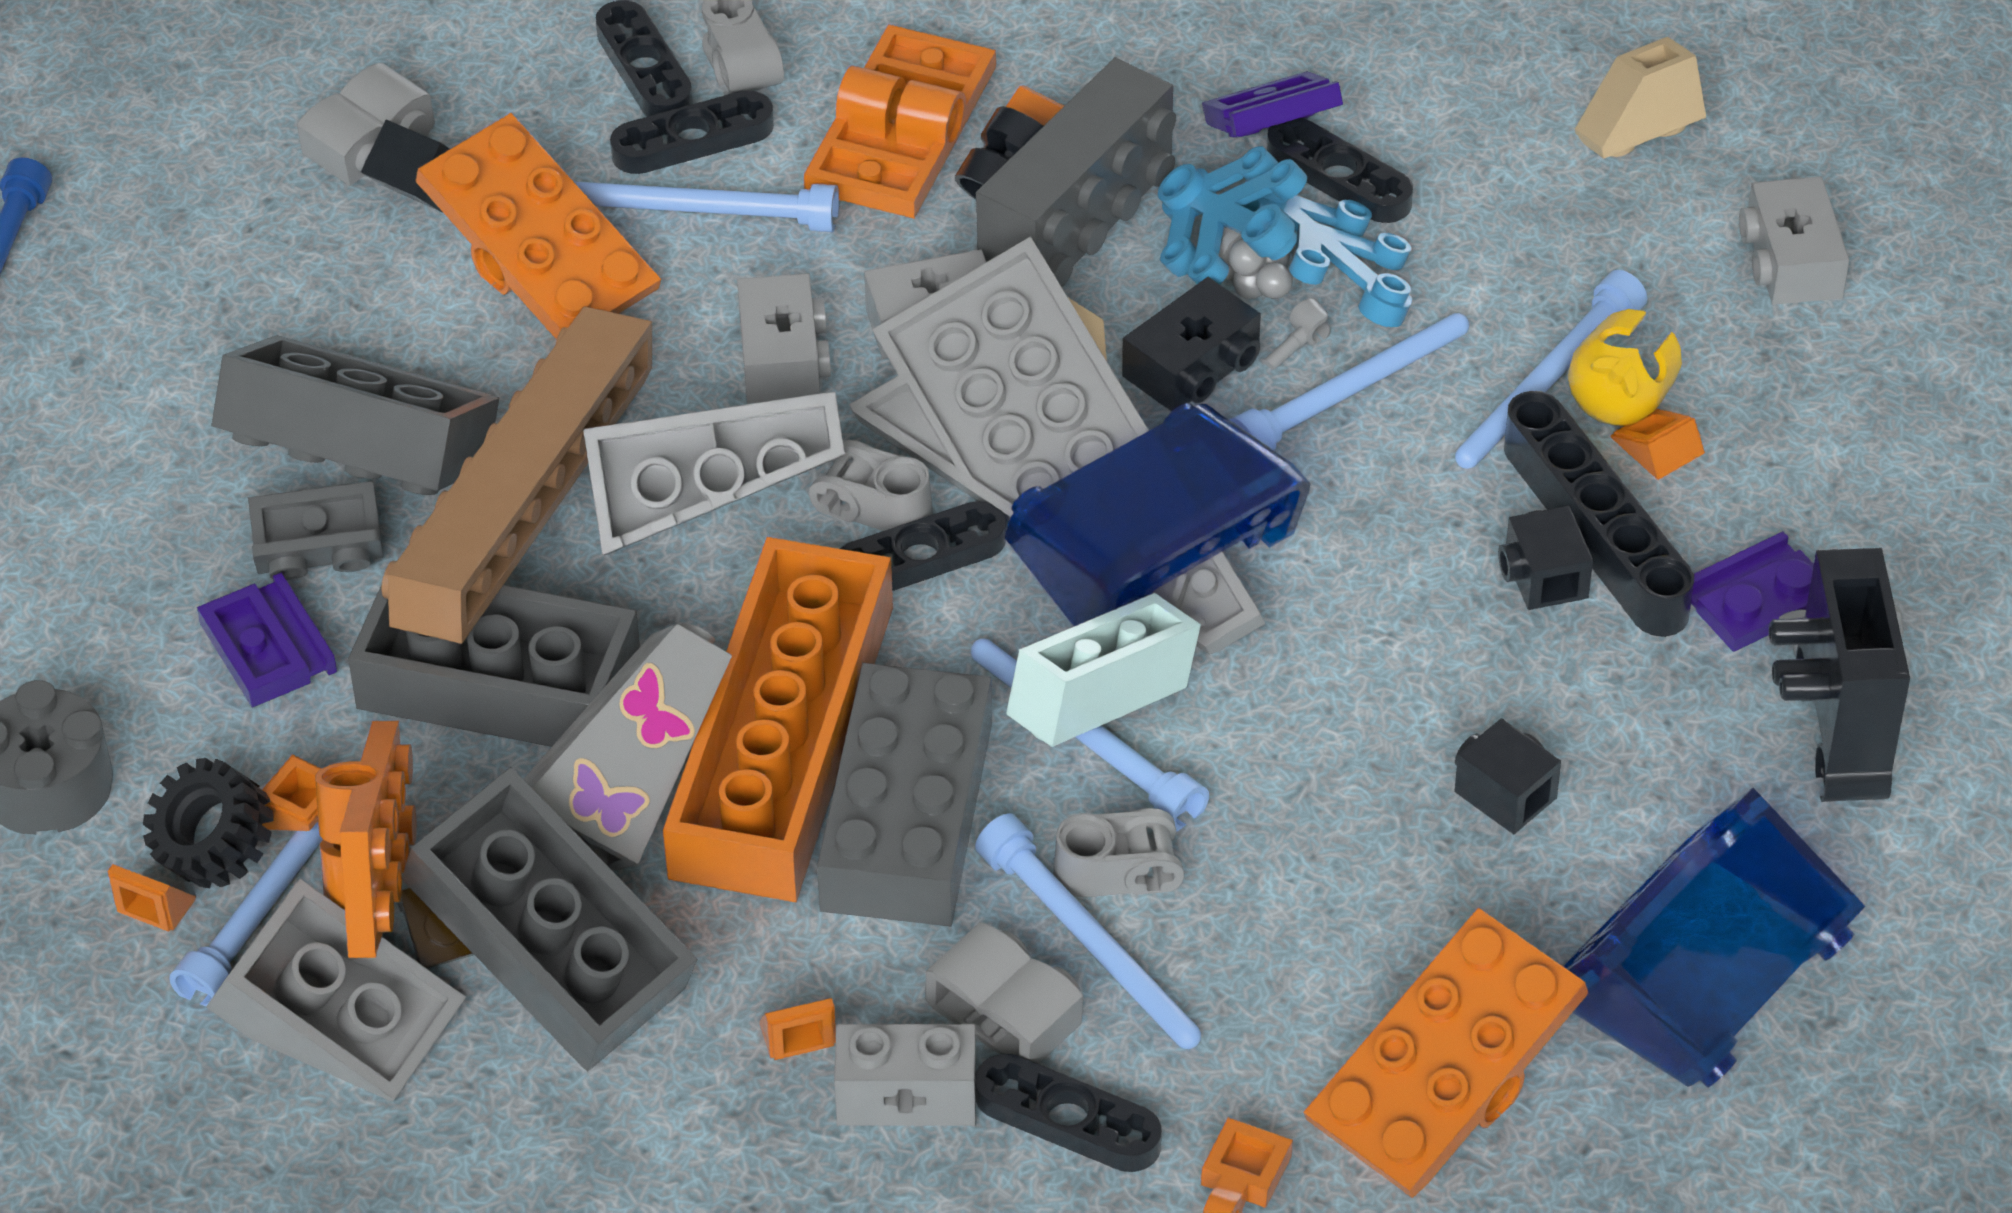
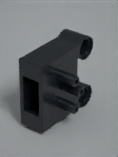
M1882 548L1816 550L1805 618L1773 619L1769 623V640L1774 646L1798 645L1796 659L1776 660L1772 664V680L1776 686H1779L1780 696L1784 701L1801 700L1802 702H1815L1823 742L1817 745L1815 755L1816 778H1823L1825 787L1824 796H1820L1821 802L1889 799L1892 788V769L1910 683V674Z

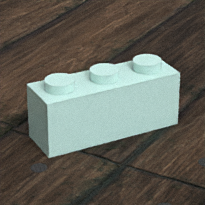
M1153 593L1019 649L1006 714L1029 730L1036 738L1053 747L1181 691L1187 687L1201 624L1156 593Z

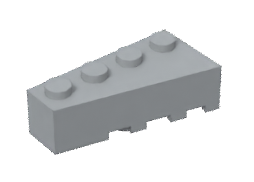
M835 391L583 429L602 555L625 548L845 455Z

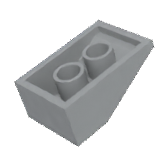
M299 879L224 980L206 1008L251 1040L393 1102L466 996L383 937H381L376 958H348L345 910L302 879Z

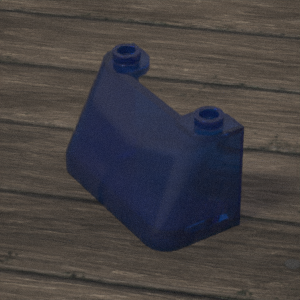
M1185 403L1174 409L1164 419L1162 424L1044 489L1042 486H1034L1023 492L1012 504L1011 509L1014 513L1008 522L1004 538L1071 624L1077 626L1153 594V591L1240 541H1243L1248 549L1258 545L1260 540L1270 548L1293 535L1309 494L1311 483L1295 464L1206 403L1193 406L1191 403Z
M1751 788L1692 833L1562 965L1586 982L1588 995L1572 1013L1685 1086L1690 1087L1701 1081L1709 1088L1722 1078L1737 1062V1059L1730 1052L1738 1042L1734 1036L1801 964L1811 959L1817 953L1824 961H1827L1839 952L1855 935L1848 925L1865 908V905L1754 788Z

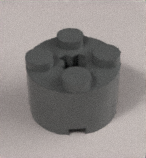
M43 680L26 682L18 688L16 694L0 701V825L17 833L36 835V831L57 829L58 832L74 829L95 816L109 798L113 776L111 760L99 714L84 698L65 690L54 689L53 685Z

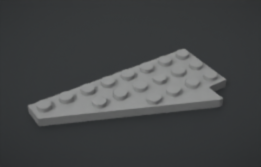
M1031 236L872 329L898 376L849 404L860 423L911 457L923 462L926 467L977 501L994 505L1004 513L1008 522L1130 603L1156 593L1201 624L1196 646L1209 655L1222 650L1265 624L1256 605Z

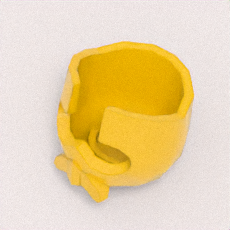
M1626 309L1612 313L1580 343L1573 353L1567 375L1571 394L1578 406L1588 416L1600 423L1627 426L1645 419L1660 405L1676 381L1682 366L1681 347L1673 332L1664 339L1653 353L1659 364V374L1655 380L1646 371L1638 349L1616 347L1604 343L1607 337L1613 334L1630 336L1644 319L1645 311Z

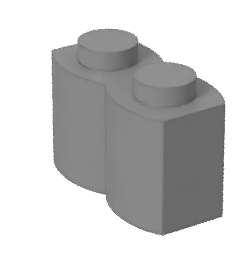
M384 63L371 65L354 76L339 94L322 99L302 116L297 123L302 154L351 186L365 176L361 173V170L386 119L426 137L428 136L435 124L430 94Z
M979 922L926 970L925 1000L928 1004L954 1024H975V1036L998 1054H1014L1039 1064L1082 1024L1083 994L1073 976L1060 967H1051L1039 960L1031 959L1023 942L1009 931H1000L988 924Z

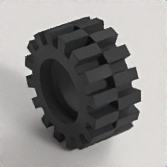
M207 758L196 759V768L188 763L176 767L180 776L177 781L166 775L160 782L166 789L162 797L152 793L148 804L156 808V813L144 814L143 826L153 832L143 835L145 845L153 850L150 853L153 859L184 880L191 881L203 888L210 889L211 883L223 887L230 885L229 872L241 879L249 872L243 863L248 858L258 863L264 853L255 847L258 841L266 843L270 841L272 832L262 826V824L274 821L273 810L265 806V804L270 802L267 793L259 788L260 785L227 763L215 759L214 763ZM222 803L221 816L215 829L204 840L194 844L195 831L203 815L215 805Z

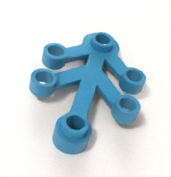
M1263 146L1252 148L1243 157L1210 173L1205 169H1196L1192 164H1183L1175 168L1164 178L1158 189V197L1162 201V209L1172 219L1167 245L1160 255L1161 263L1177 277L1188 274L1196 284L1209 277L1220 285L1229 273V265L1219 256L1224 226L1241 234L1243 241L1259 257H1268L1271 260H1278L1284 257L1293 249L1297 241V234L1294 232V222L1276 204L1265 205L1255 212L1243 206L1271 193H1274L1280 200H1289L1304 188L1307 182V175L1291 159L1278 163ZM1243 178L1247 181L1219 195L1216 194V192ZM1203 215L1196 247L1190 241L1195 217Z
M1274 193L1243 206L1255 212L1265 205L1276 204L1294 222L1295 231L1297 232L1296 252L1289 266V271L1296 279L1312 285L1322 283L1331 261L1364 290L1358 308L1367 319L1385 327H1399L1403 324L1412 303V298L1409 295L1411 291L1410 285L1402 278L1393 274L1382 273L1377 275L1356 256L1374 261L1386 269L1401 270L1411 251V246L1405 239L1392 233L1379 234L1376 242L1362 238L1361 236L1364 235L1372 217L1371 211L1366 206L1353 200H1342L1339 202L1337 209L1299 197L1298 195L1283 201Z

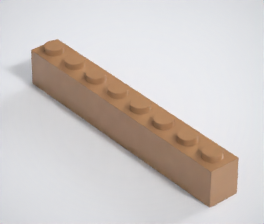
M584 306L571 325L561 329L554 348L546 359H539L534 368L532 378L524 389L514 393L509 409L499 423H493L489 427L484 443L474 457L469 456L466 458L462 465L460 476L449 491L444 490L441 492L430 517L423 526H416L405 551L397 561L393 560L388 564L384 572L381 591L383 598L388 599L389 627L460 644L464 642L587 466L588 457L583 429L616 424L645 383L652 369V321Z

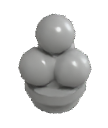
M1224 227L1219 256L1229 265V273L1226 279L1233 282L1236 292L1241 297L1247 299H1255L1262 295L1267 298L1278 299L1288 294L1293 282V276L1287 268L1289 253L1278 260L1259 257L1243 241L1241 234Z

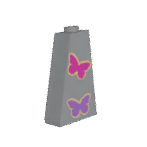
M681 623L652 633L524 778L526 783L612 870L617 871L639 864L732 657L728 652L715 646V638L698 626Z

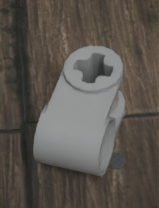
M704 0L702 3V16L708 31L704 34L702 47L714 69L719 86L725 84L728 91L723 92L724 95L739 91H755L781 84L784 79V69L779 48L773 36L767 32L753 6L752 0Z
M843 441L845 455L834 460L827 474L818 477L809 488L808 495L810 501L820 513L847 522L854 521L881 531L933 515L928 468L924 463L912 457L899 456L872 448L860 441Z
M1145 808L1133 812L1080 813L1071 815L1063 820L1057 828L1053 875L1074 897L1087 898L1126 893L1143 895L1172 892L1182 884L1185 877L1182 862L1173 853L1172 841L1176 835L1174 818L1168 812L1155 808ZM1150 827L1153 833L1151 838L1148 839L1147 828ZM1150 867L1153 869L1154 877L1149 878L1147 875Z

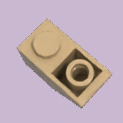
M1667 36L1617 56L1575 127L1576 135L1584 145L1605 159L1610 156H1624L1632 152L1635 146L1659 136L1676 135L1682 132L1687 125L1706 118L1696 55Z

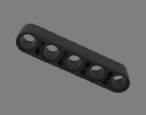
M1527 391L1513 397L1508 404L1504 452L1507 459L1547 510L1570 506L1593 559L1592 569L1637 627L1645 633L1661 637L1675 635L1682 631L1689 621L1694 586V574L1690 566L1554 396L1542 391Z

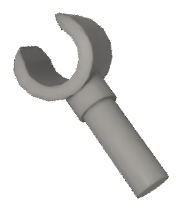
M1315 298L1301 301L1292 310L1289 321L1296 330L1263 360V363L1272 370L1276 369L1306 343L1313 345L1322 341L1314 331L1323 340L1330 335V326L1326 322L1328 312Z

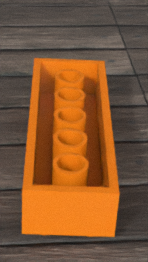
M766 537L726 650L732 657L695 737L663 828L668 880L797 903L835 787L862 663L875 664L893 610L891 557Z

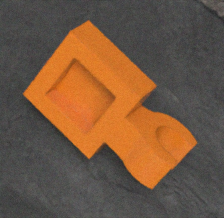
M1228 1117L1202 1167L1201 1185L1213 1189L1206 1201L1203 1213H1242L1246 1201L1266 1208L1292 1157L1293 1140Z

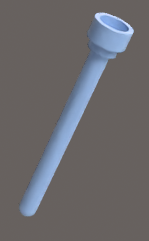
M573 181L595 206L797 218L798 224L808 225L810 231L834 232L835 225H833L832 217H838L839 189L837 185L812 184L810 189H800L799 195Z
M1613 270L1595 287L1592 309L1457 449L1455 460L1460 467L1465 469L1475 467L1505 436L1508 404L1513 397L1527 391H1542L1546 393L1570 367L1573 353L1580 343L1612 313L1626 309L1641 310L1646 305V290L1635 276L1624 270Z
M1461 313L1451 314L1272 411L1267 409L1258 411L1257 409L1250 408L1229 419L1226 424V434L1229 443L1236 450L1246 444L1253 450V453L1244 457L1250 463L1258 461L1275 451L1276 443L1281 441L1283 432L1465 335L1469 329L1467 317Z
M982 638L976 640L971 646L972 658L1011 688L1017 660L989 639ZM1102 725L1075 737L1149 794V803L1153 805V808L1166 811L1174 818L1177 832L1187 825L1177 819L1182 813L1187 811L1195 819L1204 812L1209 800V791L1187 773L1162 772Z
M1012 813L1003 814L991 821L981 831L976 840L975 849L977 853L995 871L1002 868L1006 874L1012 875L1016 873L1179 1047L1183 1049L1195 1048L1201 1040V1032L1198 1026L1035 856L1036 846L1033 844L1032 832Z
M318 822L310 831H296L208 947H200L197 951H190L185 954L169 977L172 988L179 996L191 1000L195 991L198 990L208 994L200 1003L204 1006L208 1005L232 971L230 962L323 840L319 835Z

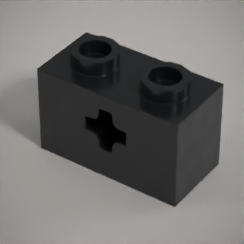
M1207 277L1123 337L1122 377L1174 414L1191 401L1201 403L1211 395L1217 382L1234 370L1237 372L1245 371L1254 363L1260 351L1261 313Z

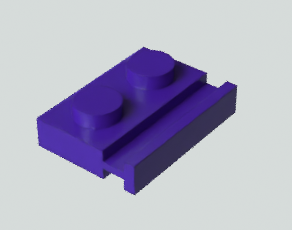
M1308 71L1202 102L1207 125L1228 133L1229 137L1252 135L1267 127L1297 118H1308L1317 112L1343 105L1339 82L1334 81L1330 83L1328 78Z
M1783 531L1694 573L1691 604L1701 618L1733 652L1768 636L1769 623L1773 619H1779L1780 616L1791 611L1806 610L1814 563L1801 550L1794 551L1788 544L1789 537Z
M282 573L274 575V582L258 588L254 583L197 607L200 625L252 708L310 684V677L320 672L326 671L328 676L337 673L333 652Z

